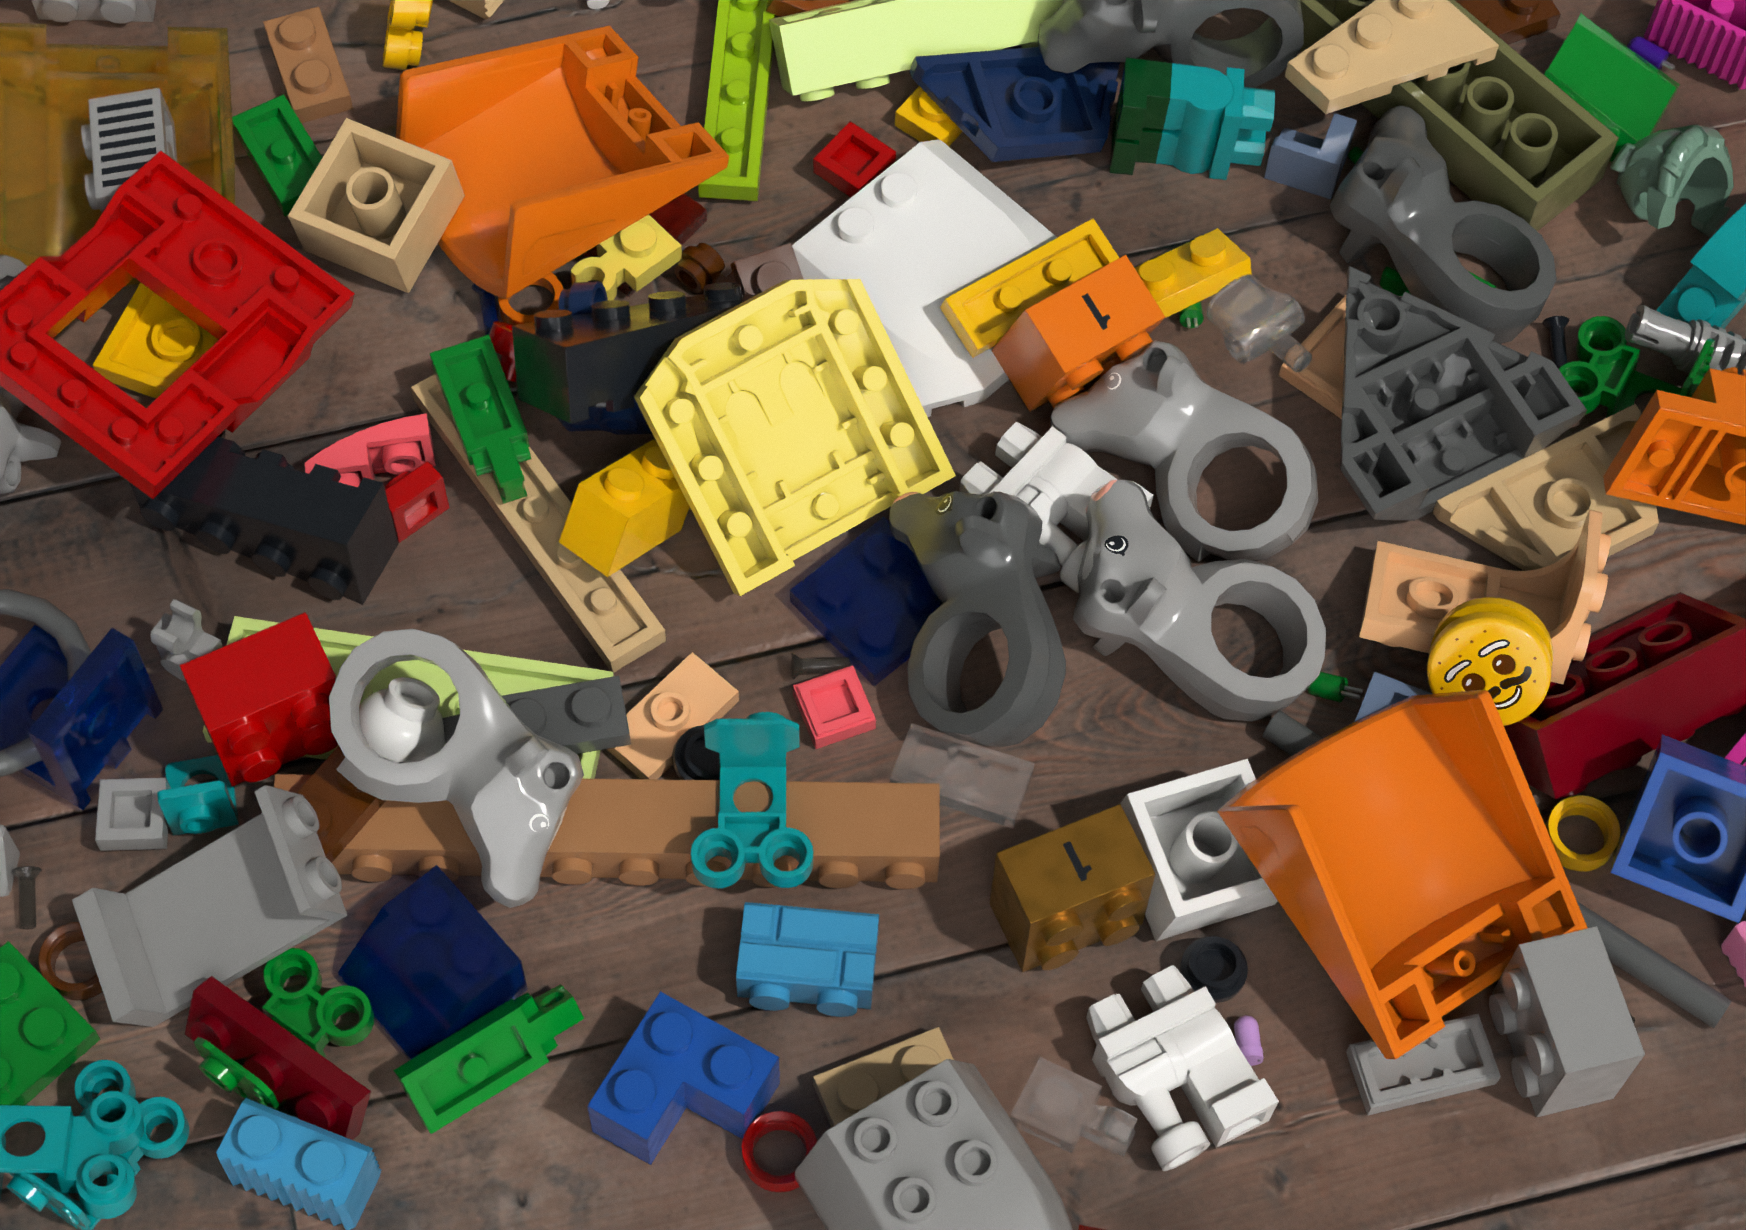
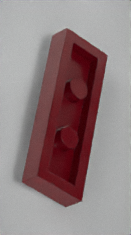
M213 976L193 990L184 1035L193 1040V1042L197 1037L207 1040L250 1071L273 1091L281 1106L300 1120L354 1140L360 1134L371 1093L369 1089Z

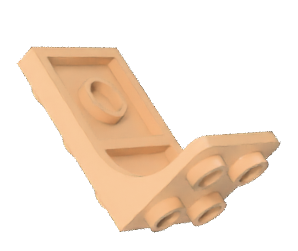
M1588 511L1580 537L1573 549L1565 557L1549 566L1528 571L1500 569L1378 541L1372 560L1359 637L1377 641L1390 647H1403L1430 653L1435 629L1449 611L1464 602L1477 598H1503L1528 608L1545 625L1553 646L1550 682L1564 684L1571 660L1582 662L1585 657L1591 633V624L1584 622H1586L1590 611L1599 613L1607 588L1608 575L1602 572L1609 554L1611 535L1601 533L1602 512Z

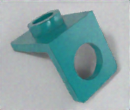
M218 755L173 762L165 767L166 778L171 789L158 791L157 797L158 804L173 836L186 833L200 834L213 831L216 828L239 825L235 786L232 787ZM199 774H209L218 779V781L184 786L190 778Z

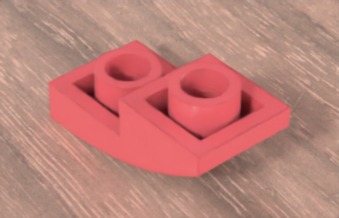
M427 413L380 423L347 436L304 463L305 473L310 474L315 464L338 470L341 475L338 482L358 487L364 477L375 480L374 474L388 472L399 475L406 471L412 472L426 461H429L432 466H436Z

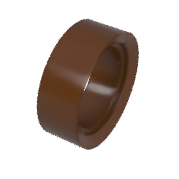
M79 922L64 924L51 932L40 948L38 959L43 977L63 998L69 1000H86L103 992L97 974L81 983H68L56 976L55 964L59 954L67 946L85 941Z

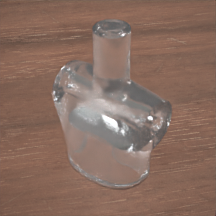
M1247 274L1228 283L1209 302L1207 319L1221 331L1227 350L1239 363L1245 364L1268 351H1272L1294 372L1303 371L1311 362L1312 354L1291 336L1305 322L1301 306L1291 295L1272 290L1251 274Z

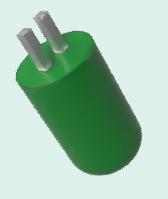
M1201 301L1178 312L1180 323L1186 328H1198L1204 320Z

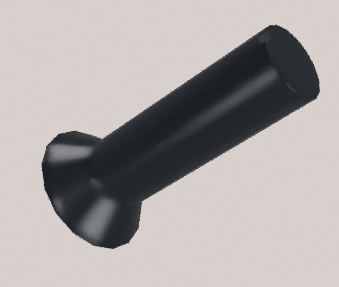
M1552 316L1542 322L1549 329L1551 357L1558 369L1567 363L1564 328L1570 320L1565 316Z

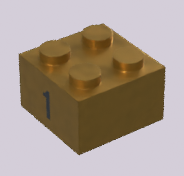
M1121 804L997 852L990 906L1022 973L1040 965L1043 970H1052L1072 961L1079 954L1078 950L1099 941H1102L1105 946L1115 945L1137 933L1140 928L1139 925H1142L1155 872Z

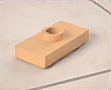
M692 652L626 714L631 745L609 748L607 750L640 779L657 780L673 765V749L681 735L693 727L704 725L715 719H721L739 702V691Z

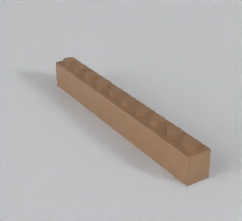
M275 774L274 787L297 793L312 775ZM582 778L580 785L569 801L562 824L546 854L540 877H552L555 881L568 885L585 884L590 882L592 878H619L623 883L636 886L651 885L659 879H686L690 884L708 887L702 884L693 873L691 847L694 840L702 832L718 828L720 780ZM753 781L742 784L735 791L733 801L740 812H765L772 804L773 795L766 785ZM786 781V827L803 832L810 839L813 846V869L806 881H819L821 885L830 888H849L858 884L859 881L885 882L888 886L897 889H914L923 886L925 882H937L940 859V783ZM386 800L332 862L339 874H351L356 879L367 882L387 881L392 875H419L421 879L429 882L449 883L457 880L459 876H481L482 872L479 854L468 837L453 804L447 800L422 803ZM715 856L707 862L706 866L714 872H721L728 869L731 862L726 857ZM782 856L774 862L775 867L781 871H792L799 864L792 856ZM746 863L744 873L739 880H752L755 884L763 887H777L763 877L759 863Z

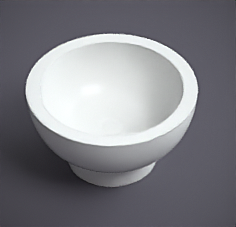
M406 677L393 679L387 689L374 692L359 705L360 729L369 746L387 760L396 763L422 761L439 752L445 745L443 717L437 709L440 703L439 696L434 689L419 680Z

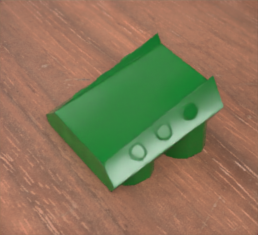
M1580 13L1575 25L1544 73L1549 80L1619 137L1610 159L1611 162L1626 143L1634 145L1642 138L1653 134L1680 86L1679 83L1614 38L1605 29L1593 23L1582 13Z

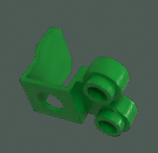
M1596 316L1586 320L1579 328L1575 349L1580 361L1569 362L1559 368V371L1573 391L1584 395L1578 398L1587 409L1586 414L1594 411L1601 404L1608 407L1607 418L1634 405L1635 400L1640 395L1655 393L1656 390L1692 397L1710 368L1712 355L1715 350V340L1711 338L1706 340L1683 387L1680 388L1637 372L1636 367L1640 350L1626 345L1625 327L1611 317ZM1594 347H1602L1608 351H1599L1594 349Z
M290 948L267 962L264 969V982L271 997L262 1007L265 1015L320 1055L326 1056L323 1049L329 1042L338 1046H352L360 1043L370 1034L374 1025V1012L366 994L356 987L343 985L330 989L323 996L320 995L322 976L315 959L307 951L299 948ZM302 975L307 978L305 986L297 992H288L283 989L284 983L291 976ZM353 1012L359 1015L358 1023L351 1029L341 1030L335 1026L338 1017L344 1013ZM197 1037L194 1044L200 1056L204 1059L198 1068L213 1083L228 1093H231L233 1090L244 1099H250L278 1111L283 1108L278 1103L273 1091L258 1077L207 1040Z

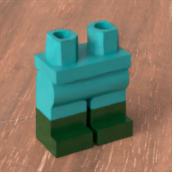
M1126 57L1112 126L1109 173L1133 175L1135 162L1173 165L1180 171L1190 174L1203 173L1209 170V178L1226 180L1231 163L1261 166L1265 151L1266 131H1271L1274 120L1275 90L1244 87L1245 69L1227 67L1224 75L1218 70L1207 67Z

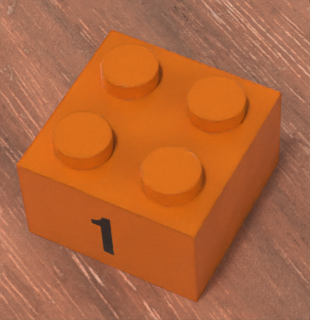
M1124 255L1025 309L991 351L1030 412L1047 402H1050L1052 407L1055 408L1060 401L1083 393L1085 391L1083 385L1098 375L1102 377L1113 366L1138 355L1148 344L1153 342L1149 334L1166 317L1127 255Z

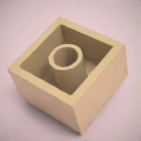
M346 118L290 211L288 218L304 251L409 293L465 194L452 160Z

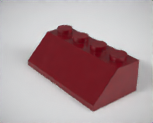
M1680 592L1590 636L1583 661L1571 660L1564 684L1550 682L1544 700L1532 714L1519 722L1504 726L1527 783L1554 799L1576 795L1585 790L1589 782L1613 770H1622L1636 765L1640 762L1643 755L1657 748L1662 734L1678 741H1683L1691 737L1695 733V729L1721 716H1730L1745 710L1746 619Z

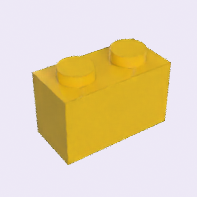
M654 439L580 482L573 498L559 543L606 577H609L681 531L690 508L659 445Z

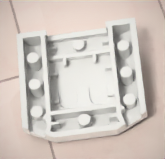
M937 139L919 142L795 242L792 247L804 280L861 279L927 417H930L932 409L956 402H960L963 407L981 403L1009 380L991 351L994 347L974 358L971 357L940 309L944 299L1058 237L948 145Z

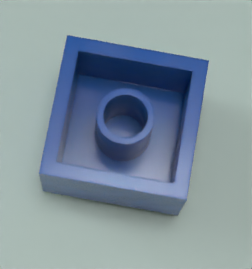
M1662 734L1620 835L1618 845L1613 852L1610 873L1740 923L1746 909V766Z

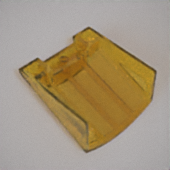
M0 23V255H8L19 259L27 267L40 256H61L91 230L101 216L102 212L100 209H91L85 189V174L93 173V161H89L86 156L81 135V126L90 124L88 99L160 88L175 124L178 163L235 205V158L227 28L168 27V46L47 44L46 24ZM133 278L127 285L140 284L141 282Z

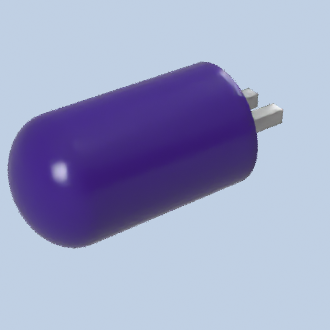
M1636 36L1629 41L1628 48L1659 70L1663 66L1671 70L1675 68V65L1667 62L1670 54L1667 50L1641 36Z

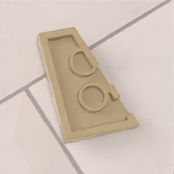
M1375 0L1290 60L1287 64L1285 77L1325 114L1390 94L1394 85L1422 76L1426 81L1446 76L1450 67L1473 61L1476 66L1495 60L1499 45L1448 0Z

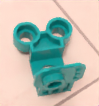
M773 712L754 713L746 719H715L704 724L705 748L719 753L720 812H718V828L702 832L692 844L691 864L695 877L708 887L726 888L735 884L741 878L746 863H759L763 877L774 886L792 888L802 884L808 879L813 869V846L810 839L803 832L786 827V753L800 747L799 724ZM760 782L770 789L773 801L765 812H740L734 804L733 797L735 791L744 783ZM715 856L726 857L731 862L729 868L721 872L710 870L706 864ZM792 856L799 864L792 871H781L775 867L774 862L779 857Z
M99 1060L87 1065L79 1073L74 1088L76 1099L83 1108L79 1116H84L88 1105L98 1097V1094L104 1088L109 1086L118 1087L120 1092L127 1093L135 1098L136 1089L134 1082L121 1064L112 1060ZM152 1097L139 1104L144 1121L143 1137L133 1149L116 1155L122 1157L131 1165L135 1176L141 1170L137 1162L143 1155L155 1159L168 1158L179 1152L187 1142L189 1136L188 1120L180 1106L169 1098ZM110 1112L102 1116L101 1120L115 1122L121 1119L125 1112ZM169 1123L174 1126L173 1133L167 1140L163 1142L150 1140L151 1132L157 1125ZM10 1173L13 1178L6 1187L36 1211L41 1212L46 1207L78 1230H93L101 1220L88 1214L81 1206L80 1201L74 1200L68 1193H61L56 1173H51L45 1181L33 1173ZM106 1174V1186L112 1184L118 1176Z
M108 1091L100 1094L88 1105L84 1116H73L71 1106L0 1105V1198L4 1173H56L61 1193H78L81 1206L91 1216L100 1219H111L127 1212L135 1202L137 1185L131 1165L125 1159L116 1155L130 1151L143 1137L144 1121L138 1101L127 1093ZM115 1111L125 1112L124 1116L118 1121L105 1122L101 1120V1117L107 1113ZM20 1122L36 1123L45 1132V1140L41 1148L28 1156L20 1157L9 1154L6 1151V1131ZM115 1174L118 1176L112 1184L107 1186H97L92 1183L102 1175Z

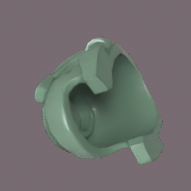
M1689 125L1659 130L1642 138L1634 145L1626 143L1617 153L1610 166L1612 170L1619 172L1617 184L1621 189V195L1628 208L1638 219L1648 220V224L1656 229L1670 226L1675 220L1677 203L1682 200H1690L1695 205L1694 214L1691 217V225L1710 238L1730 209L1725 203L1734 187L1732 163L1728 149L1725 146V139L1713 128Z

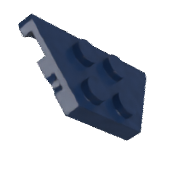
M1039 47L916 56L912 63L910 74L912 79L991 162L1101 152L1108 137L1111 122L1110 109L1116 97L1118 86L1116 79L1120 62L1089 63L1075 72L1058 73L1051 70L1045 64Z

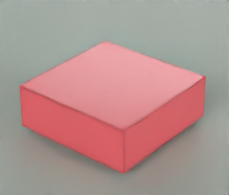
M853 665L793 685L794 699L815 750L876 729V718Z

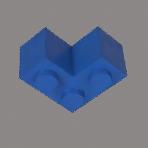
M660 991L587 1106L592 1132L650 1165L686 1108L743 1139L747 1128L754 1120L761 1116L780 1085L779 1057Z

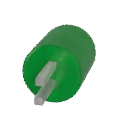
M1321 671L1316 680L1307 689L1308 693L1313 696L1336 702H1342L1345 696L1360 699V695L1349 693L1347 690L1360 694L1363 693V689L1348 686L1347 678Z

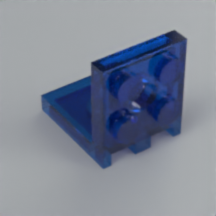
M36 625L31 628L0 666V750L31 737L42 760L19 770V772L82 810L91 801L86 789L107 764L117 769L132 750L127 737L143 717L148 714L156 719L163 711L161 702L134 640L114 628L110 629L69 681L67 660L56 639ZM54 698L36 721L33 720L32 712L40 702Z

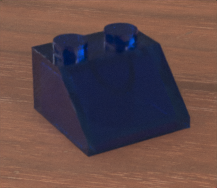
M437 865L381 908L337 972L345 985L356 987L366 994L374 1012V1019L409 1060L510 999L515 1000L528 990L522 961Z

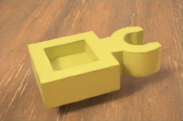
M648 214L598 244L596 247L599 257H588L577 262L571 269L572 284L591 280L600 281L605 287L608 301L614 300L617 295V287L623 282H626L633 290L638 292L682 259V245Z

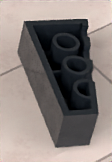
M721 282L705 285L704 294L686 297L685 293L678 291L653 293L648 295L647 304L629 306V302L622 300L601 301L592 304V313L572 316L571 311L561 309L537 312L534 314V322L512 325L518 399L571 424L589 419L588 407H606V411L610 412L634 407L633 395H636L675 338L755 295L741 291V285L738 283Z
M217 437L154 499L130 483L141 515L154 526L166 531H173L175 527L195 535L206 547L218 553L228 554L231 550L251 558L260 569L271 575L284 577L287 573L308 582L311 588L322 596L332 600H341L342 597H345L363 605L398 546L383 482L364 477L358 487L338 482L341 475L336 469L315 464L310 474L297 471L287 462L282 454L263 449L255 458L245 456L242 448L234 441Z

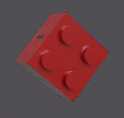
M306 612L179 665L232 787L244 781L258 782L274 775L283 764L306 754H324L338 746L331 732L329 695L337 677Z

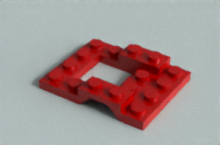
M160 151L117 189L94 227L61 256L38 257L0 291V386L143 493L154 499L225 429L233 433L310 358L313 344L351 308L355 293L175 160ZM133 278L137 279L218 339L209 350L147 408L53 339L75 318L85 323Z

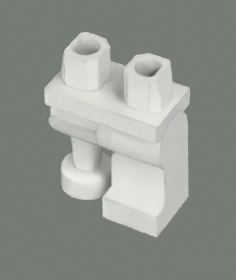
M1015 422L1001 437L995 452V456L1012 469L1003 478L983 462L976 463L961 479L959 492L985 495L993 491L1003 492L1019 497L1032 506L1043 521L1039 542L1057 554L1059 563L1063 566L1060 571L1061 581L1079 593L1077 576L1088 540V521L1085 509L1092 493L1111 480L1118 479L1099 467L1081 448L1066 443L1067 437L1053 426L1042 437L1026 426ZM1140 486L1146 495L1150 509L1153 494ZM1059 523L1063 524L1084 540V542L1078 546L1057 525Z
M1174 965L1150 976L1143 982L1141 991L1153 1010V1013L1135 1021L1120 994H1113L1089 1007L1086 1019L1093 1039L1097 1044L1092 1061L1101 1077L1105 1076L1116 1099L1127 1105H1137L1159 1136L1153 1142L1151 1149L1162 1171H1168L1183 1165L1210 1146V1142L1198 1122H1182L1169 1091L1179 1086L1183 1089L1216 1148L1270 1120L1279 1100L1265 1078L1258 1079L1238 1047L1227 1022L1214 1008L1216 1003L1206 986L1194 992L1191 985Z

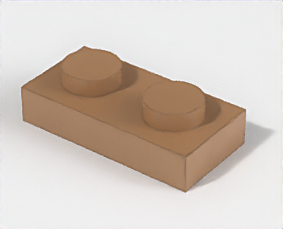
M319 6L263 21L266 36L286 95L301 123L353 109L351 96Z

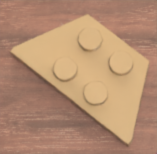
M1634 404L1437 500L1433 514L1437 520L1523 571L1543 568L1565 557L1577 543L1589 510L1602 512L1601 533L1611 535L1608 557L1653 535L1659 524L1656 505L1606 495L1603 479L1610 464L1641 416L1640 409Z

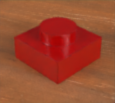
M850 121L813 158V173L849 197H852L896 162V151Z
M426 461L412 472L400 473L385 487L399 543L449 509L444 479L429 461Z

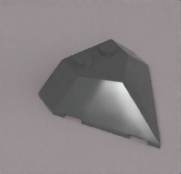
M1349 266L1346 288L1340 470L1373 519L1415 521L1433 512L1437 500L1544 449L1586 414L1587 409L1553 361L1532 351L1527 357L1493 341L1494 333L1409 293L1404 292L1402 297L1397 296L1370 283V275Z

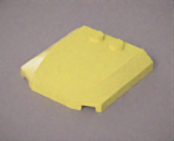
M861 279L784 280L675 338L634 396L733 593L739 596L794 567L793 561L891 507L894 500L909 492L924 494L956 476Z

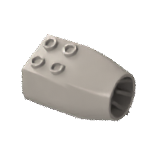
M946 1059L828 1129L795 1170L796 1182L827 1230H1073L1063 1201L1050 1177L976 1066L971 1063Z

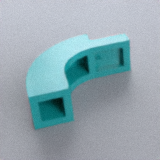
M1746 203L1721 226L1690 261L1693 264L1692 268L1656 311L1686 323L1691 320L1701 319L1710 323L1711 327L1716 325L1723 329L1731 322L1746 304Z

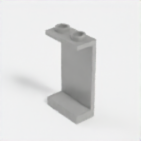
M264 785L254 791L262 813L126 894L93 887L72 899L113 1022L155 1027L190 1007L193 990L209 977L213 976L226 986L348 916L339 893L342 889L341 878L334 865L325 856L317 834L319 830L317 814L303 795Z

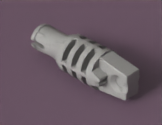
M1641 304L1636 308V314L1633 313L1627 324L1625 331L1626 341L1650 348L1672 358V362L1676 365L1677 369L1685 373H1690L1706 340L1709 338L1715 340V350L1712 355L1710 368L1722 371L1727 368L1736 367L1738 368V375H1740L1743 369L1746 370V338L1742 339L1741 335L1731 331L1727 333L1726 329L1716 325L1711 327L1710 323L1701 319L1691 320L1686 323L1663 315L1661 312Z

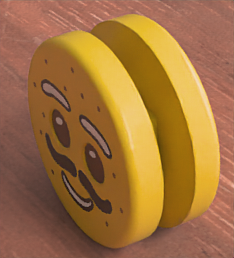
M1495 597L1469 600L1449 611L1435 629L1427 662V677L1430 689L1433 694L1486 690L1492 696L1504 726L1519 722L1539 707L1548 692L1553 662L1552 641L1542 621L1531 610L1519 603Z

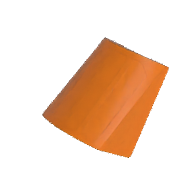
M610 25L403 71L400 75L396 138L452 160L465 194L437 244L469 280L497 297L508 299L728 167L729 155L699 122L681 126L636 77L639 57Z
M1486 690L1414 695L1392 704L1324 737L1279 763L1243 788L1217 811L1386 1059L1396 1060L1443 1029L1445 1024L1442 1016L1499 980L1519 944L1588 929L1490 693Z

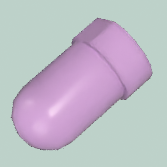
M1241 1016L1234 1023L1236 1043L1250 1066L1261 1064L1263 1062V1050L1258 1023L1252 1016Z

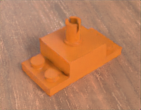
M1736 367L1727 368L1722 371L1709 368L1692 397L1656 390L1603 476L1606 495L1746 525V370L1743 369L1740 375H1738V368Z

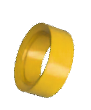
M1577 795L1560 801L1554 807L1545 823L1561 865L1573 871L1586 872L1603 866L1611 857L1620 839V825L1615 813L1604 802L1590 796ZM1572 815H1580L1593 820L1603 833V848L1593 854H1578L1571 851L1559 838L1557 830L1559 821Z

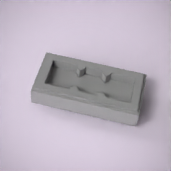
M1479 1014L1444 1022L1445 1027L1396 1060L1386 1059L1373 1039L1350 1044L1346 1054L1367 1116L1497 1084L1501 1075Z

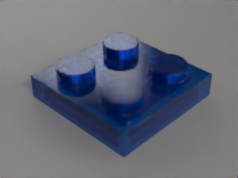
M884 516L790 589V602L874 687L910 658L916 636L927 618L942 604L924 576L914 553L906 544L895 539L890 531L888 520Z

